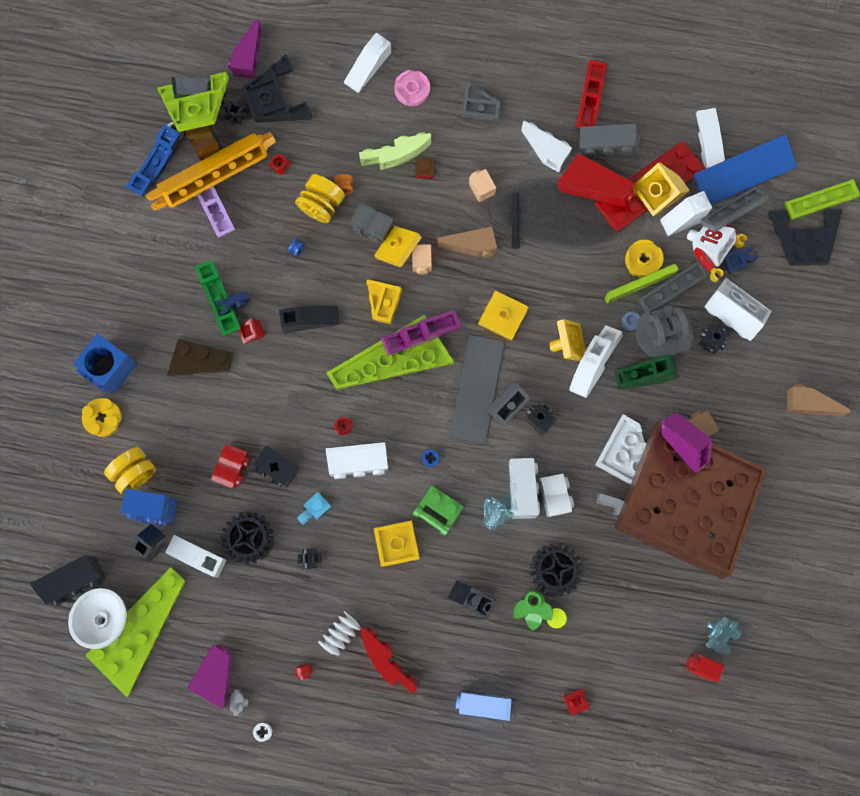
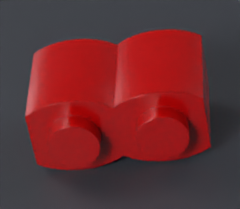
M225 444L211 480L233 489L236 486H240L243 480L242 470L247 468L250 462L249 453Z
M697 653L690 655L686 662L689 672L715 683L720 680L725 667L724 664Z

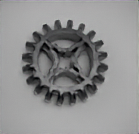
M247 511L244 518L243 513L240 512L239 520L232 516L234 523L232 524L227 521L226 524L230 528L222 529L223 532L227 533V536H221L222 540H227V542L222 544V547H229L225 554L232 553L230 556L231 560L238 556L237 563L241 564L243 558L245 565H249L250 559L253 564H256L257 556L260 560H264L262 552L269 555L270 552L266 550V547L273 548V545L268 543V540H274L275 537L268 536V534L273 533L274 530L266 529L270 526V522L263 524L264 516L258 519V513L255 512L251 518V512ZM253 522L259 527L248 531L242 524ZM236 528H238L240 536L235 541V544H233V534ZM244 532L248 535L252 534L250 537L251 543L243 542L246 538ZM262 532L263 541L261 546L258 548L256 544V538ZM248 545L253 550V553L241 554L237 549Z
M553 543L549 544L550 550L543 546L542 550L544 553L539 550L536 552L539 559L532 557L536 565H530V568L536 569V572L530 573V576H537V579L532 581L533 584L540 582L541 584L537 589L541 590L545 587L544 594H548L549 590H552L551 596L555 597L556 591H558L560 597L564 594L563 590L570 594L569 586L576 589L577 586L573 582L580 583L581 579L576 576L583 575L582 571H577V568L583 567V564H576L575 562L580 559V556L573 558L572 555L575 554V550L568 553V545L561 550V543L557 544L556 549ZM550 554V566L546 569H541L542 561ZM556 554L566 557L570 564H561ZM554 564H557V567L560 566V568H566L559 571L558 575H555V573L547 572L548 570H552V568L555 567ZM572 570L569 581L562 585L563 573ZM542 575H551L554 578V582H556V586L548 584Z

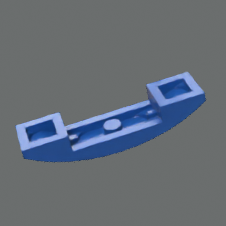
M165 124L155 138L156 144L139 172L135 171L126 186L128 189L142 197L150 190L172 157L181 133Z

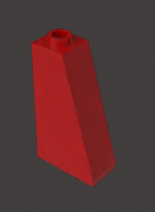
M579 153L557 181L559 191L562 193L624 207L629 201L632 202L636 196L635 183Z

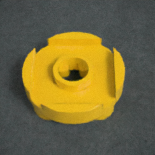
M638 240L633 243L625 254V264L629 273L642 278L659 271L664 259L660 247H657L650 240ZM642 255H645L646 258H649V260H647L646 263L640 261L639 258H641Z
M106 398L92 400L82 409V424L84 428L92 435L98 437H107L115 433L122 420L120 408ZM100 413L107 416L104 418V422L97 420Z

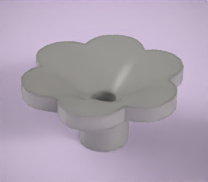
M235 690L234 694H231L230 711L233 712L234 716H238L243 711V707L248 706V699L243 697L240 690Z

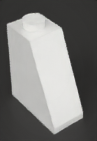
M703 191L686 198L660 221L669 237L700 224L701 219L707 216L712 206Z

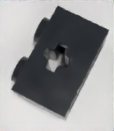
M266 445L253 463L257 468L255 472L263 477L266 475L273 478L271 482L280 488L282 485L288 487L300 469L299 466ZM272 465H278L279 471H273Z

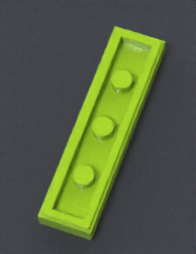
M854 179L787 201L784 203V206L792 221L859 198L860 192Z
M673 264L609 291L605 296L607 304L672 277L677 273L678 268L676 264Z

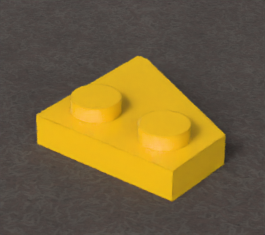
M367 279L373 320L392 325L402 288Z

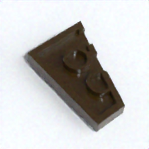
M178 339L167 375L229 372L234 354L233 352Z

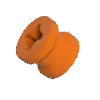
M340 174L334 177V182L342 189L345 195L353 192L351 175Z

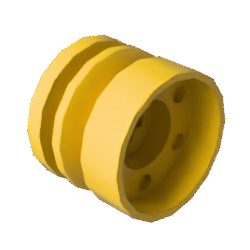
M312 174L305 184V188L308 191H301L300 197L296 199L295 204L308 216L320 222L329 223L331 216L335 213L333 207L340 205L345 194L332 181L323 176Z

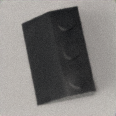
M84 555L31 582L30 585L45 605L56 607L65 603V599L70 596L74 598L84 593L83 589L87 587L91 589L102 584L101 580L106 577L97 557Z

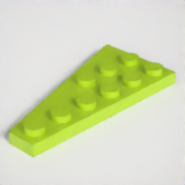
M423 315L403 328L417 324L427 318ZM439 338L390 356L387 355L382 341H379L326 373L336 390L451 365L454 364V361Z
M172 567L127 612L125 627L120 636L110 645L100 649H91L85 655L126 697L130 696L136 680H138L140 672L161 633L160 631L186 582Z

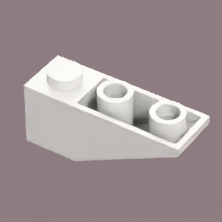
M524 121L521 131L542 163L560 172L571 153L572 147L567 142L554 138L551 133L538 129L535 124Z
M176 535L173 536L165 552L216 578L219 577L227 561Z

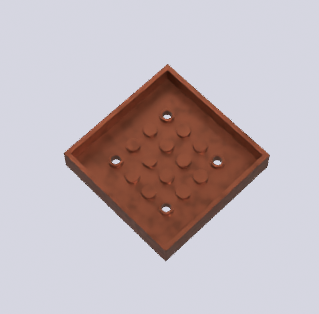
M660 420L651 430L614 529L724 579L732 575L767 469L712 444L710 462L698 473H695L662 436L663 420ZM726 482H729L731 487H728ZM654 508L658 510V514L654 513ZM708 534L712 535V540L709 539Z

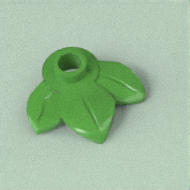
M536 590L530 591L524 600L517 602L513 612L515 619L525 618L528 627L532 631L541 625L543 619L551 621L553 616L551 606L545 602L543 594ZM533 597L538 598L537 604L532 603Z

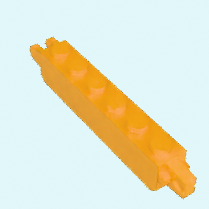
M270 132L264 135L252 133L157 184V188L146 194V198L149 201H153L162 196V198L151 204L152 209L155 211L167 205L175 207L266 158V150L276 142L274 136Z

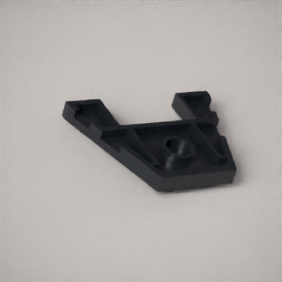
M287 54L283 55L277 63L270 65L269 69L263 74L257 75L242 87L255 123L313 119L306 101L289 108L285 102L276 78L293 72Z
M825 209L823 211L824 228L788 229L787 210L768 212V217L773 222L774 231L780 238L781 247L790 266L829 264L842 209Z

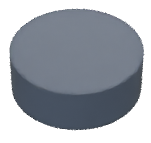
M634 311L627 312L621 321L623 328L628 331H635L640 315Z

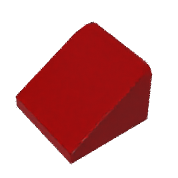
M250 319L240 325L239 333L243 344L265 337L259 319Z

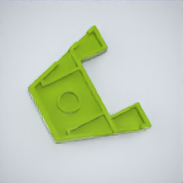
M227 72L210 75L211 91L175 99L172 84L158 87V92L178 132L215 124L229 80Z

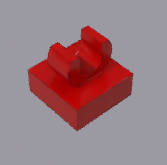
M582 689L563 696L571 716L590 708Z

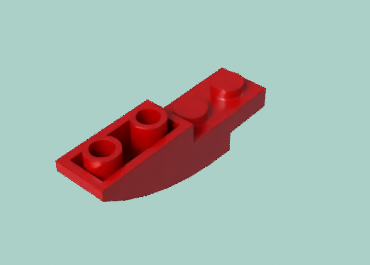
M363 627L360 630L362 640L369 658L377 671L391 686L398 681L413 694L418 688L415 685L417 680L409 673L407 676L400 671L402 667L396 661H389V658L393 655L391 652L393 648L386 641L381 643L376 638L378 634L370 627L368 629Z

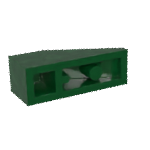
M669 354L614 371L618 389L656 385L679 379L676 362Z

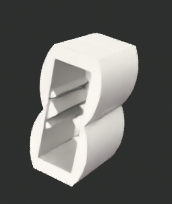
M563 474L540 478L539 485L547 517L572 512L574 502L572 496H569L567 489L570 488L568 478L564 477Z

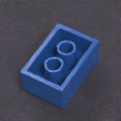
M125 489L120 513L126 514L127 519L136 522H151L155 525L167 527V523H174L178 501L166 495Z

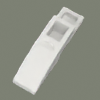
M605 325L599 336H594L573 377L569 388L571 392L587 398L605 370L604 364L623 336L622 331Z

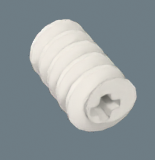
M345 611L346 617H338L341 623H333L336 629H328L331 635H323L325 642L318 641L332 655L339 656L341 653L338 648L345 649L344 642H351L348 635L355 637L354 629L361 630L359 623Z

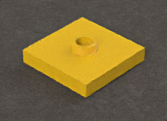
M394 226L374 256L378 260L402 267L422 237L419 233Z
M495 290L478 325L512 341L529 307Z
M412 520L374 528L381 567L420 559Z

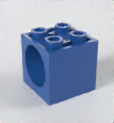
M97 333L73 365L78 368L76 370L77 373L105 393L109 390L114 394L137 363ZM112 355L114 357L112 369L105 375L96 376L95 366L97 362L104 356Z

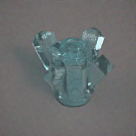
M488 497L484 502L485 517L483 525L488 529L497 531L498 527L513 517V511L510 507H506L505 503L493 497Z

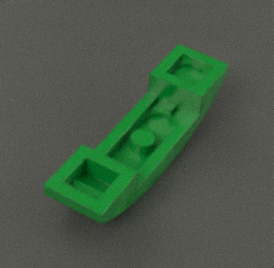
M209 260L195 266L222 335L226 336L240 330L241 328L233 308H230L228 314L221 315L220 311L225 310L226 306H217L216 304L219 300L228 299V295L213 261Z

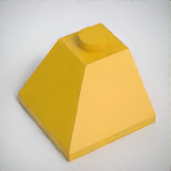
M661 163L655 165L635 183L636 193L653 216L677 202L690 191L679 175Z

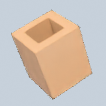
M486 169L475 171L469 177V185L478 202L495 195L496 187Z
M416 245L412 251L413 272H417L420 275L431 272V245Z

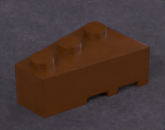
M211 125L185 131L200 161L223 149L219 139L215 140L213 136L215 132Z

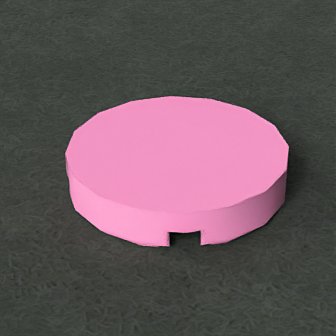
M407 70L396 78L394 85L395 95L404 105L418 106L428 98L430 82L422 72Z

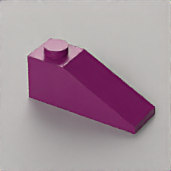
M255 19L233 50L232 58H229L228 67L231 69L233 76L255 78L262 30L259 19Z

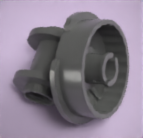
M665 306L664 309L642 314L636 326V338L641 349L651 358L655 359L668 354L674 358L680 353L686 352L691 346L693 327L687 314L680 307Z

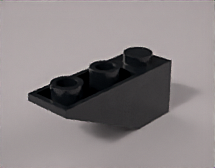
M305 306L279 309L281 328L284 333L340 325L337 306Z

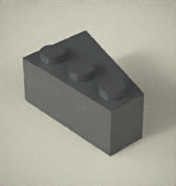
M636 123L581 127L579 148L583 155L589 157L603 156L641 159V136Z

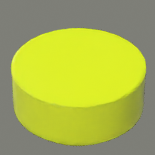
M558 608L552 609V620H546L548 625L552 628L563 627L567 620L565 612Z

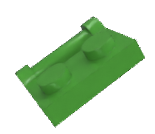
M431 486L412 515L416 518L419 516L440 530V533L445 536L464 506ZM424 507H429L447 519V523L443 524L423 510Z

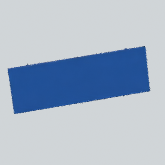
M785 134L693 175L699 192L704 191L712 205L792 170L797 165L787 135Z

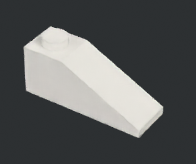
M375 33L365 45L344 83L359 93L391 54V42Z

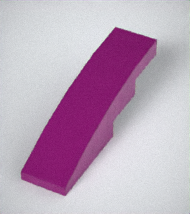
M455 310L421 320L417 324L383 336L381 341L387 355L390 356L460 329L462 326Z

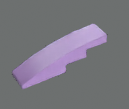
M214 186L199 193L197 196L217 237L220 238L235 231Z

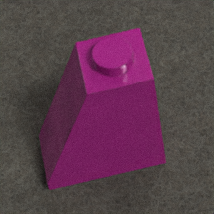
M677 412L663 420L662 436L695 473H698L710 462L712 438Z
M222 644L218 646L212 645L187 689L220 709L224 708L227 704L233 657L229 653L230 649Z

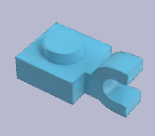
M317 492L304 504L307 510L299 515L297 519L302 525L312 516L318 520L331 508V505Z

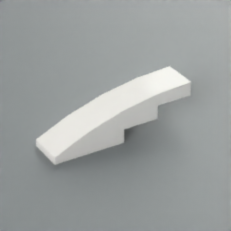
M716 108L700 110L696 113L700 130L698 136L702 148L701 159L705 169L725 161Z

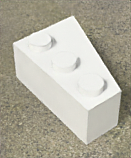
M534 458L510 459L512 519L536 518L540 513V503L537 501L539 484L535 478V475H538V465L534 463Z

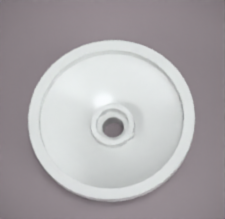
M98 588L84 593L74 603L69 614L68 626L72 638L79 645L89 649H100L110 645L120 636L125 627L127 618L125 604L118 594L108 589Z

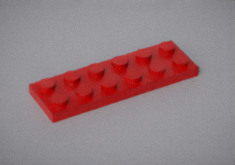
M681 141L628 180L636 183L655 165L661 163L679 175L682 181L687 184L695 178L693 174L704 170L705 167L684 141ZM637 193L633 201H629L625 207L602 201L595 202V206L616 232H619L648 211V208Z

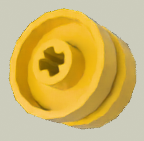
M133 447L122 453L104 471V474L111 482H116L115 488L121 495H124L125 489H138L156 472L157 468L150 460H145L146 455L139 447Z

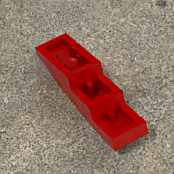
M589 60L576 124L577 129L595 126L607 67L605 62Z

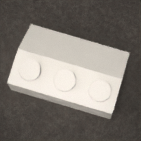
M725 278L704 306L711 315L720 318L726 326L732 327L742 338H747L749 341L765 325L772 312L727 278Z
M385 442L326 448L329 475L331 477L334 476V479H344L346 475L352 474L354 477H363L365 473L373 472V475L385 474L384 471H388Z

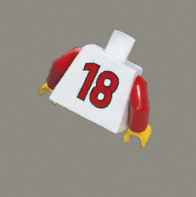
M728 224L716 232L704 226L700 232L691 229L687 236L688 240L693 241L694 255L708 272H711L710 279L713 282L719 280L715 273L719 277L723 276V270L715 269V266L718 267L733 245L736 248H742L747 240L746 235H737L738 232Z

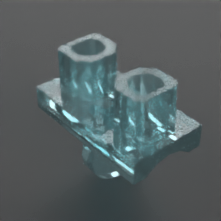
M724 617L722 621L718 620L715 626L709 623L707 628L711 630L708 636L710 639L705 646L716 653L727 656L731 651V646L727 644L730 637L737 640L742 634V631L737 627L739 624L727 617Z

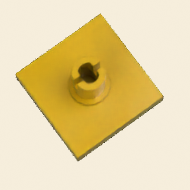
M565 319L557 321L560 339L550 341L551 351L563 350L564 359L581 361L586 352L581 323Z

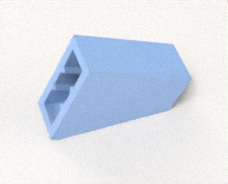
M461 692V696H457L456 708L459 709L460 714L510 721L511 699L507 696Z

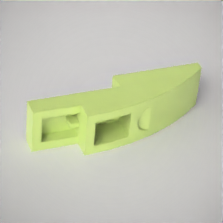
M418 133L416 136L411 137L400 136L398 139H394V147L383 146L381 149L376 150L365 149L363 152H359L361 166L379 163L380 170L403 164L418 156L431 145V133Z

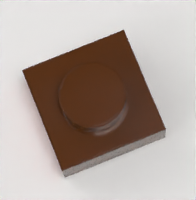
M415 158V178H434L433 158Z

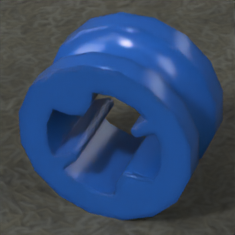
M295 238L290 244L288 252L294 253V256L298 257L305 246V242H299V239Z
M426 450L422 455V461L427 467H434L439 462V455L435 450ZM428 453H433V457L436 458V461H432V464H429L428 460L425 459L426 455L429 456Z

